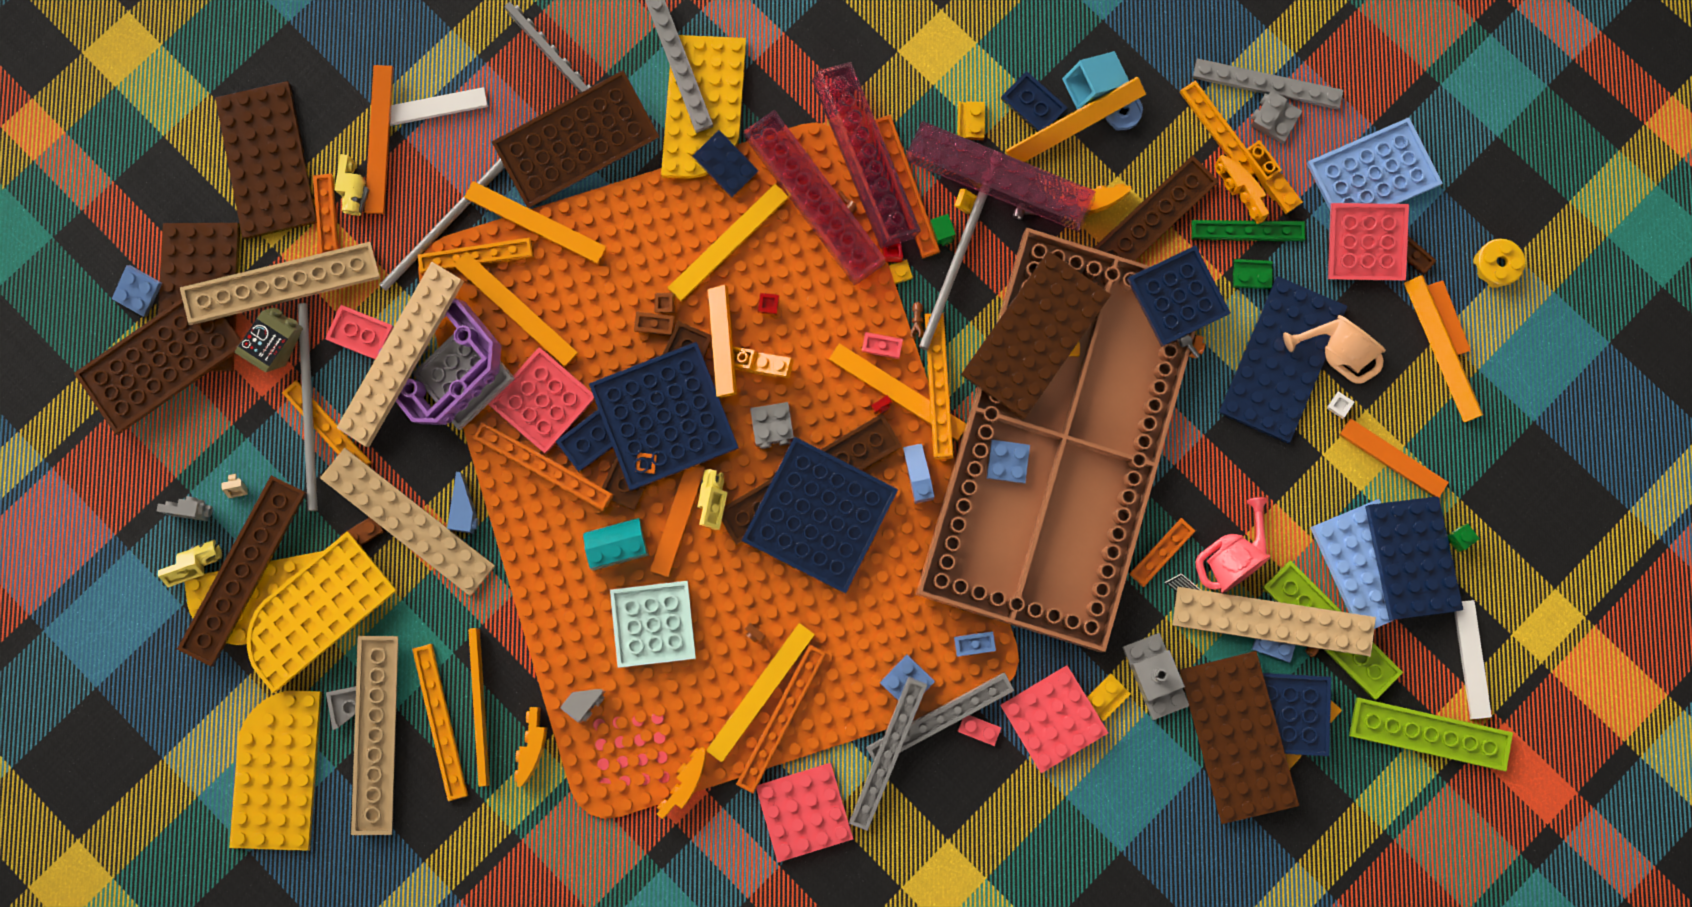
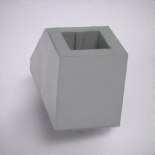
M603 689L572 692L560 708L578 723L586 722L592 715V708L595 705L599 706L605 697L603 695L605 691Z

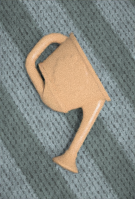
M1340 315L1337 317L1338 320L1299 335L1283 333L1285 346L1290 352L1294 351L1295 346L1300 341L1322 334L1330 335L1329 342L1325 346V355L1328 363L1355 384H1361L1373 378L1383 367L1384 360L1381 353L1386 351L1385 348L1358 326ZM1372 360H1376L1374 368L1361 376H1356L1343 366L1346 365L1354 372L1359 373Z

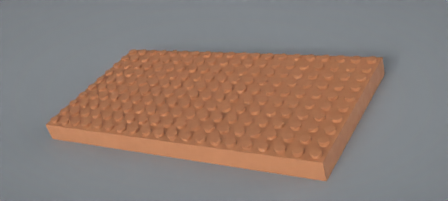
M1026 228L1020 242L997 322L1048 251L1106 290L1111 296L1079 340L1080 356H1068L1025 419H1022L977 387L915 595L1097 652H1106L1190 349L1187 346L1181 347L1178 340L1161 347L1127 280L1128 277L1151 266ZM1196 331L1188 334L1192 338V342ZM991 440L1030 445L1025 484L986 479Z

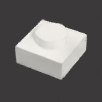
M1338 391L1327 406V409L1343 419L1354 404V401Z

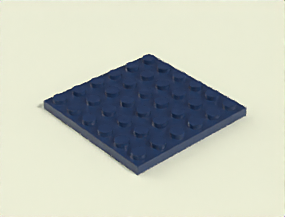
M697 342L589 383L630 491L739 449L719 397L716 396V389ZM639 453L652 454V457L637 458V455ZM654 455H657L656 463L653 459ZM638 460H641L640 468L645 470L638 471L636 469V462ZM652 462L656 465L655 474L644 473L651 469Z
M794 437L741 541L846 594L898 489Z

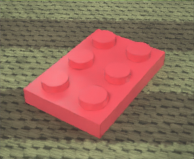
M340 305L325 339L375 360L394 326Z

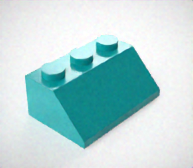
M640 518L583 533L589 568L593 571L649 556Z

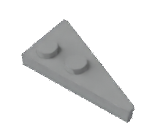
M356 686L326 692L333 730L355 715Z

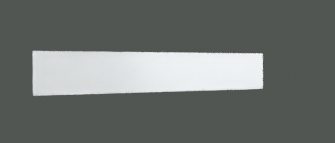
M485 88L391 105L390 126L488 107Z
M1474 600L1462 601L1463 610L1454 612L1469 715L1470 719L1489 718L1492 715Z

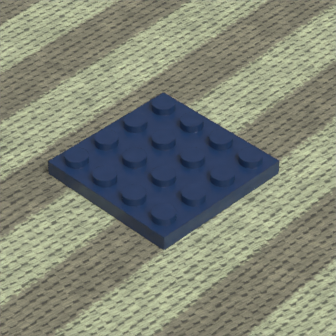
M1196 245L1127 278L1161 347L1231 314Z
M1263 673L1285 754L1329 756L1331 677Z

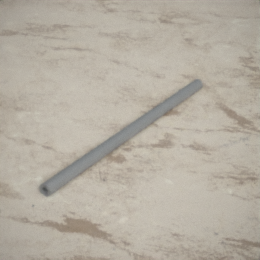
M501 159L477 182L478 184L486 187L505 168ZM463 197L379 285L387 291L417 260L418 255L422 254L471 202Z
M991 161L920 342L919 347L921 349L928 350L998 170L999 163L996 161Z
M300 303L298 304V322L303 327L299 336L307 506L308 511H317L308 304Z

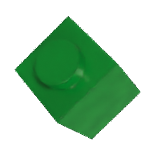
M949 214L930 220L937 244L945 246L952 243L956 233Z
M1468 523L1461 525L1447 535L1448 541L1457 552L1466 550L1480 539Z

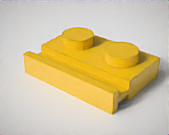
M958 101L957 139L984 140L985 102Z
M1110 673L1087 698L1099 718L1105 721L1131 693Z

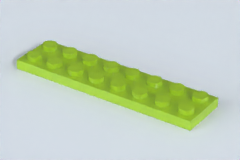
M1291 560L1262 587L1276 602L1342 612ZM1372 643L1370 657L1325 650L1374 700H1377L1403 673L1374 643Z
M1356 698L1349 736L1500 771H1507L1513 732Z

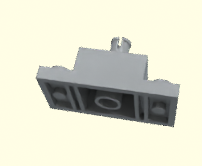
M1160 633L1122 647L1152 720L1189 706L1182 689L1185 686L1170 650H1166Z

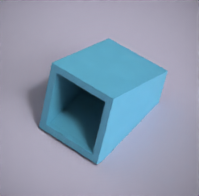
M1115 51L1080 60L1062 78L1077 110L1129 81Z

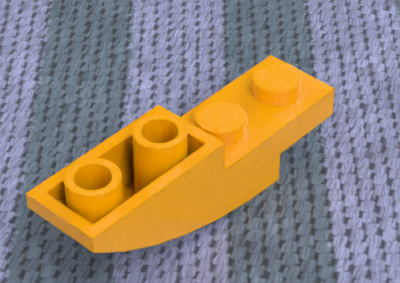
M1260 140L1244 150L1245 156L1264 190L1272 201L1275 200L1285 214L1302 203V200L1281 174L1282 169Z
M1224 155L1219 156L1214 166L1216 172L1222 177L1226 189L1230 191L1232 196L1239 193L1241 201L1245 203L1251 218L1255 220L1256 224L1264 222L1269 212L1262 202L1266 194L1261 186L1238 163Z
M1117 184L1114 187L1107 188V186L1103 185L1093 189L1091 197L1087 194L1079 195L1078 198H1070V196L1060 197L1056 200L1055 212L1074 210L1075 218L1099 213L1116 205L1128 196L1131 186Z
M733 347L735 369L775 378L777 376L790 378L794 363L792 358Z
M530 707V711L526 712V723H529L528 731L525 732V743L528 744L527 747L519 746V750L516 751L518 770H515L514 781L517 782V787L525 786L530 780L544 750L547 728L540 727V707Z
M701 747V749L696 748L689 756L692 758L687 765L683 763L678 769L677 773L679 775L676 778L682 784L679 785L677 783L670 791L672 796L668 801L664 799L657 807L659 809L657 815L660 818L664 819L675 805L681 809L684 808L690 800L704 769L706 760V749L704 747Z

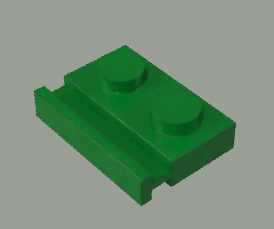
M1234 259V288H1272L1273 261Z

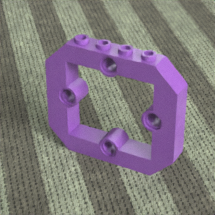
M454 298L444 318L447 316L456 327L454 331L455 342L466 347H473L481 359L460 380L453 381L449 391L433 407L423 398L426 394L425 385L420 381L409 378L396 399V403L412 422L432 425H446L452 422L455 415L459 411L464 410L468 403L474 397H477L487 384L492 383L495 380V376L499 373L501 344L467 303L457 298Z

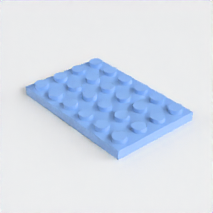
M1410 118L1399 121L1306 163L1329 210L1331 203L1399 204L1443 184Z
M1380 499L1310 527L1348 612L1376 617L1374 629L1391 622L1388 618L1365 506L1381 503Z

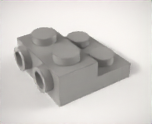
M1271 90L1269 95L1265 93L1261 99L1260 104H1262L1260 110L1256 109L1251 119L1254 121L1251 127L1284 144L1302 110L1287 103L1288 99Z
M788 402L750 408L756 447L760 446L761 449L770 448L772 447L771 444L779 443L780 446L791 444L790 441H793L794 436Z
M186 496V500L179 499L178 503L166 501L165 505L158 504L157 512L174 517L208 521L212 515L213 507L206 505L203 500Z

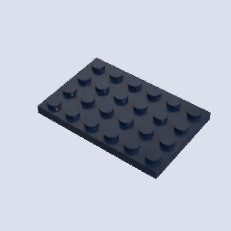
M1439 497L1365 506L1389 621L1462 611V600Z

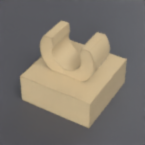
M237 474L228 475V482L222 483V491L228 498L248 495L246 485L240 478L237 479Z

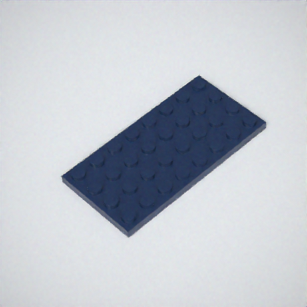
M1277 276L1218 413L1289 444L1325 361V346L1328 344L1331 336L1322 334L1300 341L1295 346L1294 351L1290 352L1285 346L1283 333L1299 335L1338 320V315L1344 316L1347 306Z

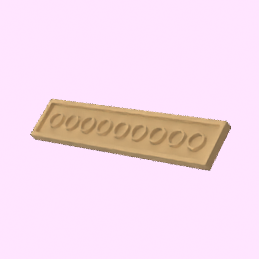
M366 242L180 287L188 323L193 325L380 279L371 242Z
M430 263L336 428L365 447H370L464 283L462 279L436 263Z
M346 448L341 451L320 477V479L469 596L474 594L495 568L494 564Z
M1177 587L1172 626L1370 657L1376 617Z
M358 636L351 835H392L399 636Z

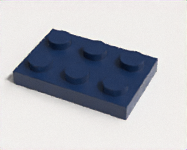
M1027 71L1001 96V100L1037 132L1055 123L1068 108Z
M720 130L692 156L731 198L758 172L754 165Z
M599 409L556 441L579 473L613 448Z

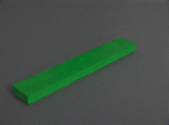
M1192 220L1191 240L1305 241V221H1264L1256 224L1255 221Z

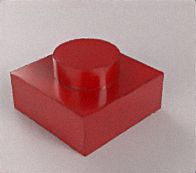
M882 243L883 262H902L901 243Z
M760 293L758 313L777 315L779 295Z
M886 395L872 404L871 409L875 415L877 413L883 414L890 409L889 406L892 401Z

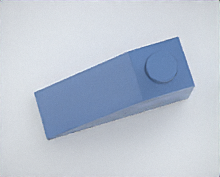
M922 444L903 447L914 503L934 500V492Z
M456 472L447 529L474 534V530L478 528L479 519L476 518L477 514L465 476L461 472Z

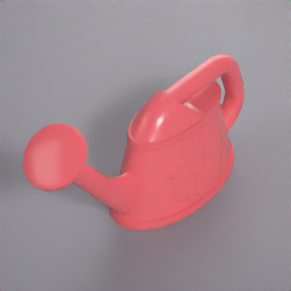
M1255 497L1247 500V503L1254 509L1256 520V539L1252 544L1242 535L1228 534L1222 536L1197 556L1195 561L1196 569L1201 583L1206 588L1212 590L1221 589V593L1224 594L1252 575L1271 558L1269 554L1267 555L1263 521V507L1268 502V498ZM1218 550L1207 560L1217 582H1211L1207 578L1203 562L1208 556Z

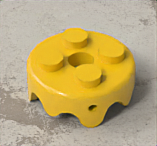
M1495 239L1481 247L1475 255L1473 263L1477 266L1478 277L1487 282L1489 287L1498 288L1511 285L1521 277L1525 269V256L1520 247L1514 242L1507 239ZM1497 258L1505 260L1506 264L1504 267L1497 264Z

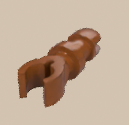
M915 302L912 306V312H914L912 323L914 325L911 330V337L915 340L917 339V332H919L918 336L920 338L924 335L921 325L923 323V318H921L923 306L919 302Z

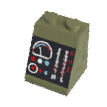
M270 308L263 310L234 353L265 373L284 367L292 354L303 327L296 320L283 315L279 309Z

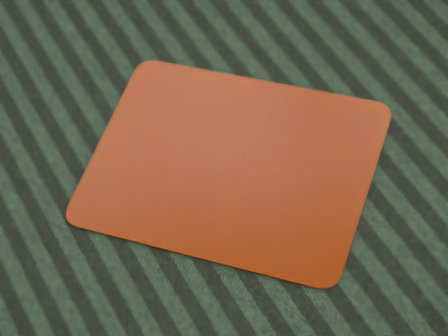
M817 122L801 124L737 144L736 148L754 165L758 172L732 198L709 174L692 179L663 178L661 176L662 168L531 209L606 246L607 249L599 264L505 218L444 236L433 242L423 254L531 238L532 258L482 266L578 352L577 356L566 367L458 269L447 270L464 281L455 298L466 302L501 344L500 361L512 375L540 347L590 391L589 383L663 354L671 336L634 332L636 312L674 316L673 330L679 321L712 335L708 289L726 285L729 295L733 347L755 350L758 353L789 357L794 360L790 378L778 376L775 378L735 369L737 394L719 398L739 449L699 465L706 467V470H716V474L721 472L724 474L722 490L728 492L725 502L726 506L772 479L790 444L780 446L779 443L771 444L772 447L761 449L760 446L756 447L750 408L788 402L793 436L820 450L880 415V413L874 414L871 405L885 396L829 361L830 356L839 343L930 400L929 382L915 341L911 337V329L888 262H883L882 243L850 148L842 134L831 126ZM774 184L789 197L682 302L675 296V313L654 312L655 293H671L667 287ZM839 191H842L850 201L856 203L857 211L853 215L844 210L847 204L838 195ZM418 267L419 282H420L421 279H422V277L424 276V274H421V273H420V269H419V267ZM760 293L779 295L777 315L758 313ZM447 316L441 321L435 332L439 347L456 330V327ZM865 332L903 339L899 359L862 352ZM711 341L704 356V362L716 389ZM595 400L567 432L598 410ZM894 401L889 406L890 409L883 413L902 447L862 471L897 488L898 491L846 594L743 541L736 545L722 521L720 530L699 525L703 510L697 508L701 485L669 577L650 572L684 470L646 485L635 510L610 501L603 512L473 439V436L483 421L601 488L616 458L614 448H611L579 473L557 443L547 454L543 453L489 405L463 427L568 784L577 804L590 815L608 819L622 817L658 805L664 799L668 801L672 796L670 791L677 783L679 785L682 784L676 778L679 775L677 773L678 769L683 763L687 765L692 758L689 756L696 748L701 749V747H704L706 750L799 623L815 634L809 644L827 654L767 769L886 730L898 700L880 682L906 654L935 681L923 694L913 721L1002 673L1006 674L1009 682L1013 679L1018 667L1019 655L1010 624L915 595L955 463L954 456L953 459L934 460L932 425ZM922 444L931 478L934 500L915 504L903 447ZM640 518L649 556L594 571L591 570L585 552L583 533ZM688 581L696 659L618 668L610 590ZM749 623L766 636L762 642L759 640L754 642L746 636L748 631L745 628ZM993 631L996 651L957 657L954 637ZM809 644L724 761L720 762L706 751L704 769L694 793L741 776ZM603 689L605 691L603 695L605 697L599 706L595 705L592 708V715L586 722L578 723L560 708L572 692ZM652 715H663L662 723L655 724L652 721ZM635 716L637 722L644 723L641 726H635L632 719ZM616 717H619V718L616 720V725H617L618 728H615V727L613 726V720H614V718H616ZM597 719L604 720L605 723L599 724L597 730H595L593 726L594 721ZM657 732L666 736L665 741L661 744L654 741V735ZM638 734H640L643 741H646L642 746H638L634 742V738ZM619 736H623V748H618L615 745V739ZM598 739L606 740L603 750H598L595 746ZM663 751L667 754L668 758L665 763L657 762L658 752ZM639 754H645L648 758L646 765L641 766L638 764ZM620 756L628 758V765L625 768H621L620 763L617 761ZM602 758L609 761V767L606 770H601L597 766L598 761ZM664 771H666L670 778L668 782L661 783L658 779H661ZM643 773L648 774L650 777V782L647 785H642L645 782ZM622 776H628L631 781L630 785L626 786V782L619 779ZM608 778L611 784L600 783V780Z

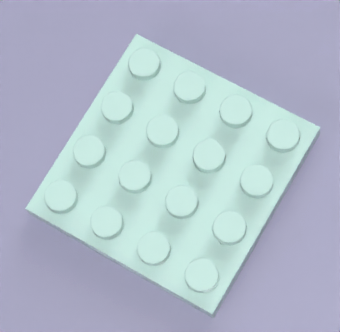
M688 581L610 590L618 668L696 659Z

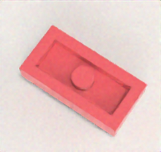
M865 332L862 352L899 359L903 339Z
M968 715L962 719L958 732L995 746L1001 727Z

